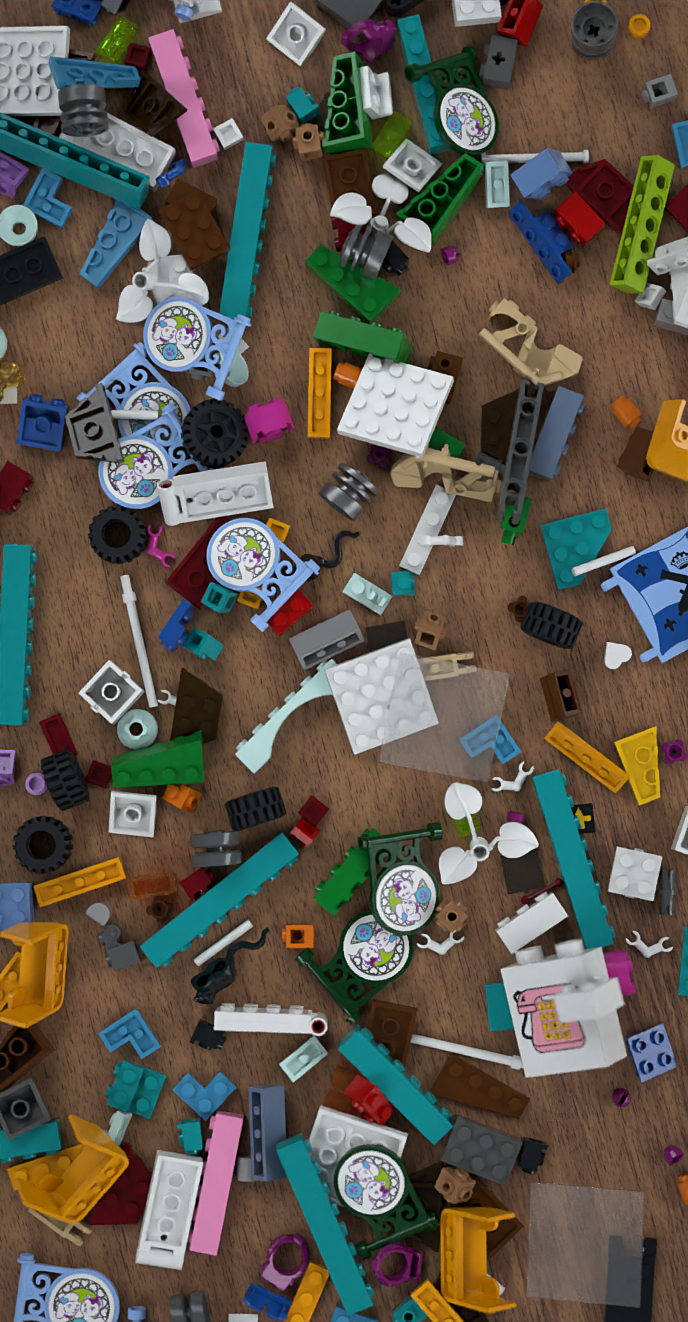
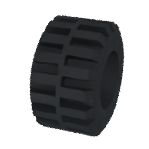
M109 506L107 510H100V514L97 517L94 516L92 519L93 523L89 525L90 533H88V538L94 552L103 560L112 564L129 563L133 561V558H138L141 550L143 551L145 548V542H147L146 527L140 517L131 509L123 508L122 506ZM114 523H124L131 531L129 541L120 548L109 546L105 540L107 529Z
M530 602L520 629L527 635L563 649H573L583 622L576 616L541 602Z
M69 749L41 759L44 780L52 799L61 811H66L89 801V790L83 772L74 754Z
M275 786L229 800L224 804L232 831L244 830L281 818L287 814L279 787Z
M34 817L25 821L17 829L18 833L14 835L13 839L15 840L13 850L16 852L14 856L16 859H19V864L22 867H26L30 872L38 874L49 873L59 869L70 858V852L73 849L71 840L73 838L68 832V827L64 826L62 821L56 820L54 817ZM37 832H49L55 840V851L48 858L37 857L31 849L32 837Z

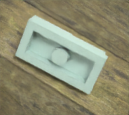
M508 161L485 162L486 208L510 207Z
M356 573L352 575L343 590L344 594L380 616L392 598L390 594Z
M314 1035L280 1062L279 1065L290 1080L295 1082L323 1059L328 1052Z
M120 1110L114 1113L109 1122L111 1126L109 1131L103 1130L119 1147L133 1114L129 1111Z

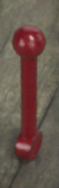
M558 878L555 880V883L530 896H522L521 903L523 905L529 904L530 900L536 898L541 893L555 887H562L564 884L563 880Z

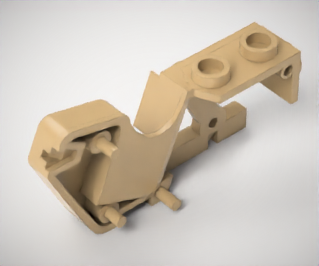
M504 298L500 303L496 301L488 309L490 314L487 319L489 320L496 314H504L510 316L518 323L516 326L506 330L495 331L493 335L484 328L479 333V336L510 363L515 372L520 373L526 380L530 381V385L533 388H536L538 383H543L544 387L578 374L583 361L582 356L561 344L550 350L537 348L534 343V337L538 329L535 326L536 323L530 316H524L519 312V307L512 300L507 301ZM518 335H526L518 357L502 344L507 339Z
M445 444L441 451L428 448L427 446L423 458L405 453L392 465L390 475L393 484L398 487L420 488L423 485L424 478L436 472L443 474L442 479L446 494L452 493L491 502L493 494L499 492L501 480L497 479L499 471L495 470V467L480 464L479 466L476 465V462L450 457L448 444ZM451 468L469 473L464 477L457 476L453 480ZM482 475L493 478V480L488 479L486 482L477 481L476 479H480Z

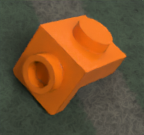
M168 784L161 799L182 810L193 813L199 804L202 793L184 784Z

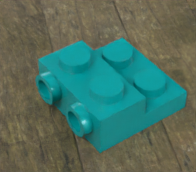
M124 1059L122 1064L117 1063L113 1076L116 1077L114 1085L109 1084L104 1096L108 1098L106 1104L150 1119L167 1075Z

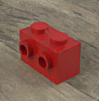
M509 0L497 32L502 37L518 40L517 45L527 46L542 11V3L539 0Z
M576 191L559 205L554 212L556 223L561 228L565 227L571 233V239L583 247L597 236L606 224Z
M298 589L273 614L267 623L280 637L314 607Z
M359 1075L353 1079L343 1092L352 1102L351 1106L362 1114L361 1118L368 1120L369 1123L374 1122L383 1125L395 1109L375 1084Z

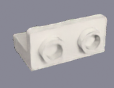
M368 66L359 68L363 110L372 120L392 115L391 84L388 72L376 74Z
M688 237L656 247L653 258L647 260V265L657 275L686 267L688 265Z

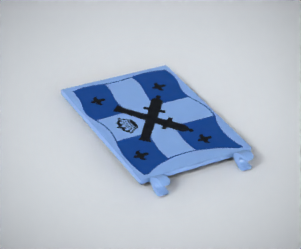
M688 527L610 568L609 570L613 577L600 585L604 592L617 585L619 586L652 648L639 655L642 662H647L657 656L660 662L664 663L688 649Z

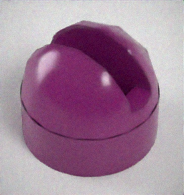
M447 246L441 249V256L446 265L455 263L459 258V253H456L458 249L455 246Z
M512 811L507 812V823H524L525 814Z
M617 1088L612 1093V1100L618 1107H625L630 1103L631 1096L626 1089ZM623 1093L627 1094L622 1103H618Z
M669 1145L664 1150V1158L670 1166L675 1165L684 1157V1153L676 1145Z

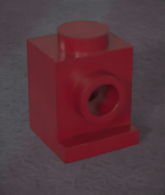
M202 867L179 883L190 900L193 901L197 898L195 893L198 892L199 895H202L211 889L209 884L215 881L216 877L210 868L206 870Z

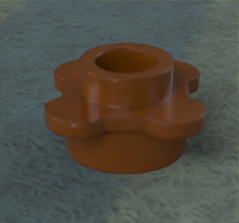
M571 249L569 253H564L563 260L572 273H575L577 267L580 266L579 255L575 254L574 249Z
M520 596L516 602L509 603L508 611L513 613L516 622L520 623L523 621L529 603L525 596Z
M157 895L154 897V902L151 906L146 908V913L156 918L157 922L161 923L165 921V916L168 912L173 910V905L165 902L162 896Z

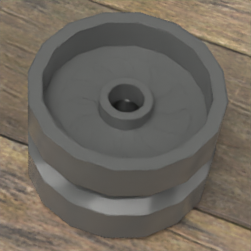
M225 830L205 831L203 834L190 835L191 847L205 848V852H197L192 855V867L242 863L240 850H227V846H234L240 843V831L225 832Z
M203 1289L190 1292L189 1304L183 1293L170 1296L172 1322H211L207 1298Z

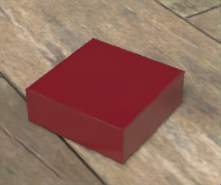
M130 42L124 65L134 66L139 70L142 68L146 71L152 49Z
M93 760L85 781L107 789L112 777L111 766Z
M311 795L298 813L316 827L329 808Z

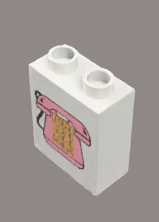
M574 939L555 944L556 954L549 956L543 955L541 946L528 947L515 951L517 962L501 969L526 1078L604 1068L627 1056L616 1009L599 1019L560 1023L553 995L562 991L561 987L575 984V987H580L581 984L594 982L593 978L607 975V978H609L602 947L584 950L582 939Z

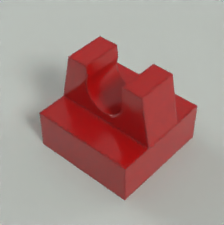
M302 817L290 832L289 839L293 841L297 837L302 841L300 848L304 849L311 844L320 830Z

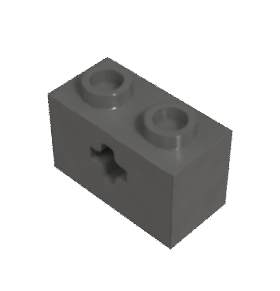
M492 35L490 43L486 42L483 56H488L486 64H481L479 77L483 78V86L508 90L518 40ZM496 59L500 60V65H495Z

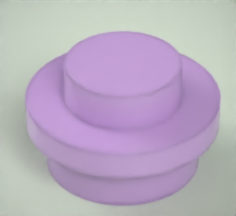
M33 773L26 779V789L32 795H41L48 788L41 773Z

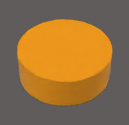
M636 14L631 17L628 23L629 34L634 38L645 37L651 27L649 18L643 14Z

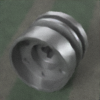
M590 1L576 9L571 20L570 41L574 51L579 56L589 60H597L605 57L613 50L616 44L618 18L610 5L601 1Z
M79 84L59 90V108L64 112L60 115L62 122L61 131L63 134L73 137H87L102 134L109 129L108 121L106 120L108 118L107 112L103 110L106 107V95L103 87L93 84Z
M356 224L349 232L341 251L340 266L345 268L348 259H352L351 271H354L357 265L361 263L363 264L361 275L375 281L393 236L379 231L373 239L370 238L371 226L368 225L363 235L360 233L362 225Z
M340 463L338 469L344 476L334 472L332 476L338 484L326 482L318 492V495L339 513L355 522L364 511L358 501L362 500L370 503L371 498L365 492L375 496L378 490L363 473L344 463Z

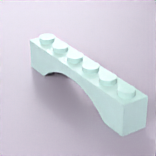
M333 659L329 662L327 660L323 661L316 668L319 672L313 678L310 675L305 678L300 684L302 688L297 693L291 692L284 699L286 704L281 709L276 707L268 715L270 720L265 725L260 723L252 731L254 736L249 741L244 739L236 747L238 752L235 755L254 774L271 758L276 734L290 713L312 699L333 695L324 671L326 668L337 665Z

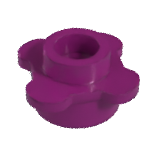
M371 444V452L366 458L367 462L384 468L388 464L387 459L391 455L392 450Z
M681 740L662 745V751L665 752V762L672 765L675 761L686 760L687 754L684 753V743Z

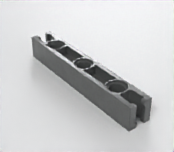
M522 379L518 390L495 519L497 521H504V505L514 506L512 524L517 525L522 514L544 387L543 383L537 384L535 391H532V396H536L535 399L525 397V390L530 385V381ZM527 409L531 413H525L523 410ZM516 449H520V450H522L524 453H523V454H520V453L516 452ZM508 490H514L517 494H510Z

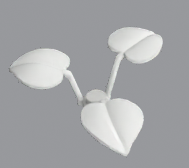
M390 173L381 174L373 180V192L379 198L386 199L381 214L373 219L371 207L366 206V199L362 195L345 193L335 201L330 216L357 225H363L368 222V225L372 227L370 238L374 239L379 231L389 234L394 230L396 237L403 243L415 249L430 252L431 231L423 221L416 218H407L404 223L398 221L388 228V220L384 216L390 200L396 204H402L408 197L406 183Z
M147 219L142 228L139 249L146 261H154L146 268H142V272H137L133 276V285L123 289L116 317L117 320L122 322L134 323L145 320L153 309V302L147 297V290H152L158 286L177 289L174 297L188 298L196 301L201 306L205 305L209 300L208 288L205 282L196 274H181L178 279V285L157 282L155 274L149 272L159 262V257L168 256L172 248V238L169 232L153 220Z
M458 782L452 783L445 794L446 811L456 820L467 816L473 840L470 842V850L466 852L457 846L447 848L442 852L439 858L442 884H452L471 876L477 868V861L487 859L489 850H493V846L497 841H499V852L507 858H518L539 846L538 841L528 827L518 822L503 824L499 830L500 836L495 837L490 844H488L485 838L477 837L470 814L480 810L482 796L476 788Z

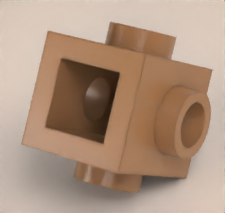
M289 104L273 106L261 117L271 141L282 140V142H286L294 136L295 128L300 127Z
M306 123L295 128L296 136L292 137L294 150H299L301 161L322 158L321 146L325 138L323 131L319 132L318 125Z
M424 611L422 619L417 618L414 631H417L414 644L436 650L439 639L444 640L448 628L444 626L446 617Z
M451 899L448 902L443 900L436 907L437 913L435 916L438 920L435 923L444 932L447 929L451 932L454 930L459 932L467 924L465 919L468 916L464 913L467 908L459 900L455 903ZM450 912L456 914V919L453 921L448 920L447 916Z
M446 1167L442 1168L434 1188L444 1196L446 1201L456 1204L468 1201L476 1181L469 1176L467 1171L461 1168Z

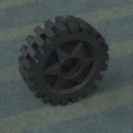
M205 400L194 406L184 418L181 426L183 447L187 448V454H191L195 462L199 461L201 465H209L208 467H222L236 460L248 444L249 432L244 420L245 415H241V410L239 408L235 409L234 404L231 402L226 403V400ZM212 428L219 432V438L212 436Z

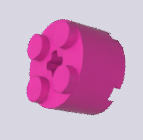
M281 397L270 400L269 404L264 406L255 404L248 407L249 412L244 416L253 444H256L257 440L260 443L276 440L283 437L282 432L287 429L289 433L295 429L287 404L283 402Z
M619 950L603 953L608 977H617L622 997L635 994L634 981L630 979L629 974L633 972L631 959H628L627 951Z

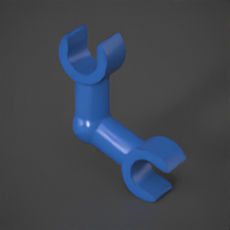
M184 156L179 161L171 163L174 167L172 170L155 179L159 187L162 186L163 188L169 185L173 179L184 173V168L188 166Z

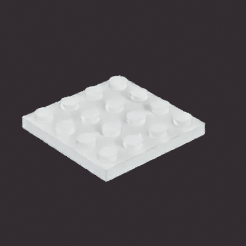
M68 26L0 27V113L9 117L60 116L64 113L59 108V90L56 88L48 62L50 56L68 58L70 28Z
M369 354L339 423L337 432L343 436L423 458L453 385L454 378L450 375L402 362L398 364L391 359L385 358L383 360L372 357V354Z
M409 638L324 669L354 755L438 724Z
M320 1105L309 1138L313 1152L310 1154L312 1159H317L322 1172L319 1175L321 1180H326L331 1193L328 1196L330 1201L335 1200L337 1205L344 1207L336 1196L333 1178L336 1166L345 1153L360 1145L375 1144L386 1147L401 1157L408 1134L374 1122L369 1123L368 1120Z

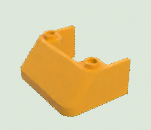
M665 400L662 402L646 461L650 468L688 483V426L680 423L686 400Z
M21 922L0 932V937L11 939L15 945L22 946L19 986L9 992L7 996L8 1008L0 1012L1 1022L28 1028L58 1011L62 1006L68 945V927L65 924L58 922Z
M73 1114L69 1116V1120L78 1142L86 1145V1147L60 1177L54 1174L44 1175L35 1184L18 1177L14 1180L24 1206L71 1224L81 1221L129 1164L125 1152L98 1125Z
M452 1207L442 1211L440 1217L441 1292L447 1302L485 1313H493L516 1307V1302L500 1298V1287L497 1281L487 1276L486 1231L496 1230L499 1220L515 1218L514 1212L492 1207Z

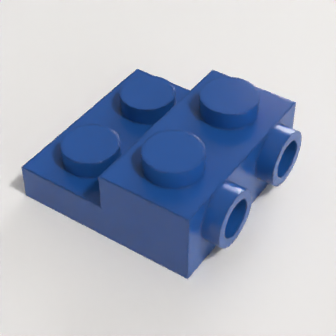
M29 394V397H25L22 400L17 444L61 452L65 428L67 427L65 416L69 413L70 405L64 404L65 400L52 398L51 401L42 400V395Z
M184 599L158 635L162 639L160 644L171 652H174L175 649L177 650L179 646L183 647L188 638L187 634L189 631L182 625L184 622L188 624L195 614L193 612L194 607Z

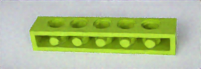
M659 155L641 156L610 281L611 286L627 294L644 293L650 269L647 265V260L653 257L675 164Z

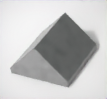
M32 1078L0 1093V1123L8 1140L51 1120Z

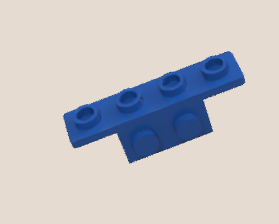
M523 201L517 202L508 212L509 216L557 284L562 283L572 274V271L561 255L569 252L574 245L556 223L549 210L534 218Z

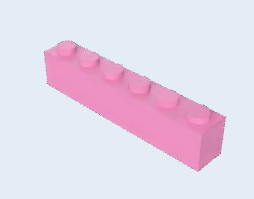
M174 29L148 37L165 89L188 109L176 121L192 167L196 168L218 160L217 152H220L216 138L212 139L209 133L213 131L209 118L205 119L202 111L206 110L202 97L197 98L195 91L198 90V85L195 77L190 78L188 70L191 69L188 57H183L181 49H184V45L180 35L176 36Z
M218 1110L216 1116H211L209 1129L213 1130L212 1138H207L204 1152L209 1153L207 1161H203L201 1175H204L203 1184L199 1183L196 1196L200 1198L198 1207L194 1206L192 1220H195L194 1229L189 1230L187 1243H191L190 1251L217 1256L244 1115Z

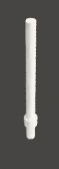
M129 575L120 576L124 592L122 598L123 602L126 603L149 708L158 706L136 609V594L132 591Z
M412 1034L411 1043L510 1065V1068L517 1070L523 1068L521 1056L513 1055L512 1057Z

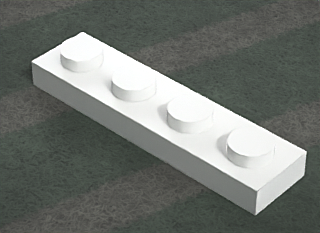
M439 485L435 486L399 567L420 576L433 545L421 546L419 536H438L456 494H446L445 488Z

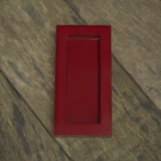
M61 713L39 722L53 754L69 749L74 756L78 755Z

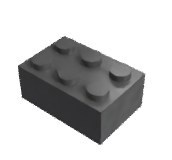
M456 1113L453 1120L454 1127L449 1131L440 1155L441 1161L506 1186L522 1144L521 1139Z

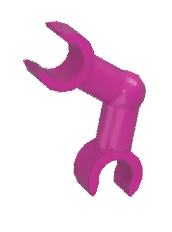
M150 524L148 526L150 536L146 551L149 555L162 561L164 567L171 568L165 563V558L172 557L176 560L175 556L172 553H164L157 548L158 537L162 534V527H159L157 534H153Z

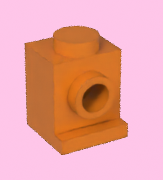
M314 923L286 924V929H282V943H286V948H314ZM300 931L302 938H294V932Z

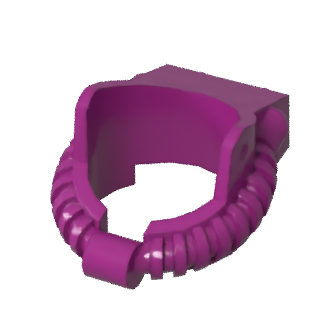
M365 19L355 23L346 32L342 33L341 44L350 52H356L357 55H361L365 61L372 62L380 54L393 47L396 26L392 24L391 20H385V25H382L381 22L374 23L371 19ZM360 33H363L368 39L358 44L350 41V39H354Z
M298 1233L294 1236L293 1234H286L273 1240L266 1253L267 1260L262 1265L263 1271L261 1276L265 1282L269 1283L270 1281L276 1289L280 1291L281 1289L285 1290L287 1286L293 1285L295 1278H299V1275L301 1276L306 1271L305 1269L308 1268L310 1262V1252L308 1251L307 1244L304 1243L305 1237ZM294 1241L300 1245L302 1261L293 1270H283L276 1264L274 1254L282 1244Z
M398 1242L389 1243L382 1247L381 1251L379 1250L376 1259H372L371 1269L374 1270L377 1281L384 1286H397L403 1282H408L410 1279L419 1281V1278L422 1276L421 1264L424 1261V1255L420 1251L414 1250L412 1246L406 1247ZM400 1252L403 1256V1264L400 1270L392 1275H383L380 1270L381 1261L390 1253Z

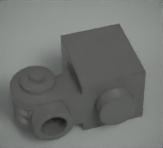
M115 923L106 926L102 932L98 933L101 945H106L108 954L105 955L109 968L113 967L114 972L142 961L135 939L126 943L118 940L122 935V928Z

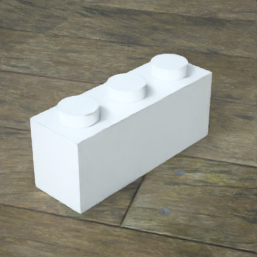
M546 891L535 898L536 902L531 906L523 905L516 910V916L511 919L506 917L497 923L498 928L495 931L511 954L568 917V914L552 892L549 894Z

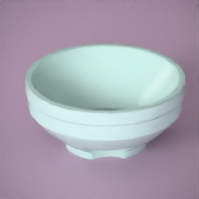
M13 205L1 212L0 237L9 245L19 247L30 243L35 238L38 231V223L30 209L22 205ZM18 223H23L26 226V230L22 235H16L13 232L14 226Z
M218 351L216 354L220 355L221 361L219 364L215 366H217L220 369L224 357L222 353ZM238 351L235 353L224 384L231 387H238L244 384L249 376L248 366Z
M133 709L126 712L120 718L117 725V734L120 741L126 747L134 750L145 749L157 738L158 724L151 713L142 709ZM135 722L140 723L143 727V731L139 736H133L130 733V726Z

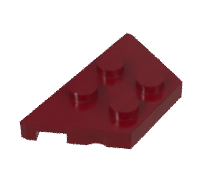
M606 159L573 171V174L568 177L569 181L564 185L573 193L576 191L597 215L621 237L634 185Z
M128 1142L125 1143L122 1149L128 1158V1167L99 1199L87 1223L89 1225L138 1224L144 1212L152 1172L147 1169L146 1164L136 1155Z

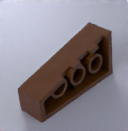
M36 1024L28 1028L14 1025L1 1042L0 1093L7 1090L55 1050Z

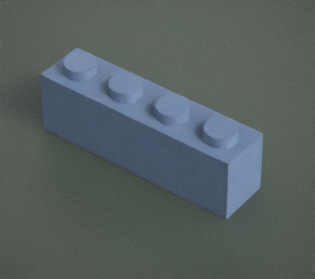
M558 386L532 451L529 468L530 475L550 482L552 477H557L561 467L557 463L560 456L565 457L569 444H566L568 435L573 436L577 426L574 423L576 415L581 416L585 403L582 402L584 395Z
M267 1083L250 1086L248 1090L252 1179L268 1182L287 1178V1174L276 1151V1143L286 1140L284 1085Z

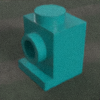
M301 87L293 88L288 93V96H286L287 103L301 125L308 123L321 114L318 104L314 102L310 93H304Z
M409 571L391 572L393 597L415 595L413 573H409Z
M210 582L201 603L217 613H230L240 593L230 590L221 584Z
M193 628L183 645L185 649L193 652L199 658L205 660L208 657L214 661L224 646L211 635L197 628Z
M201 1118L178 1121L177 1129H182L179 1132L180 1146L184 1145L186 1155L199 1153V1150L204 1147Z
M411 1295L392 1310L394 1317L392 1322H420L428 1317ZM411 1313L413 1317L407 1320L404 1318L405 1314Z

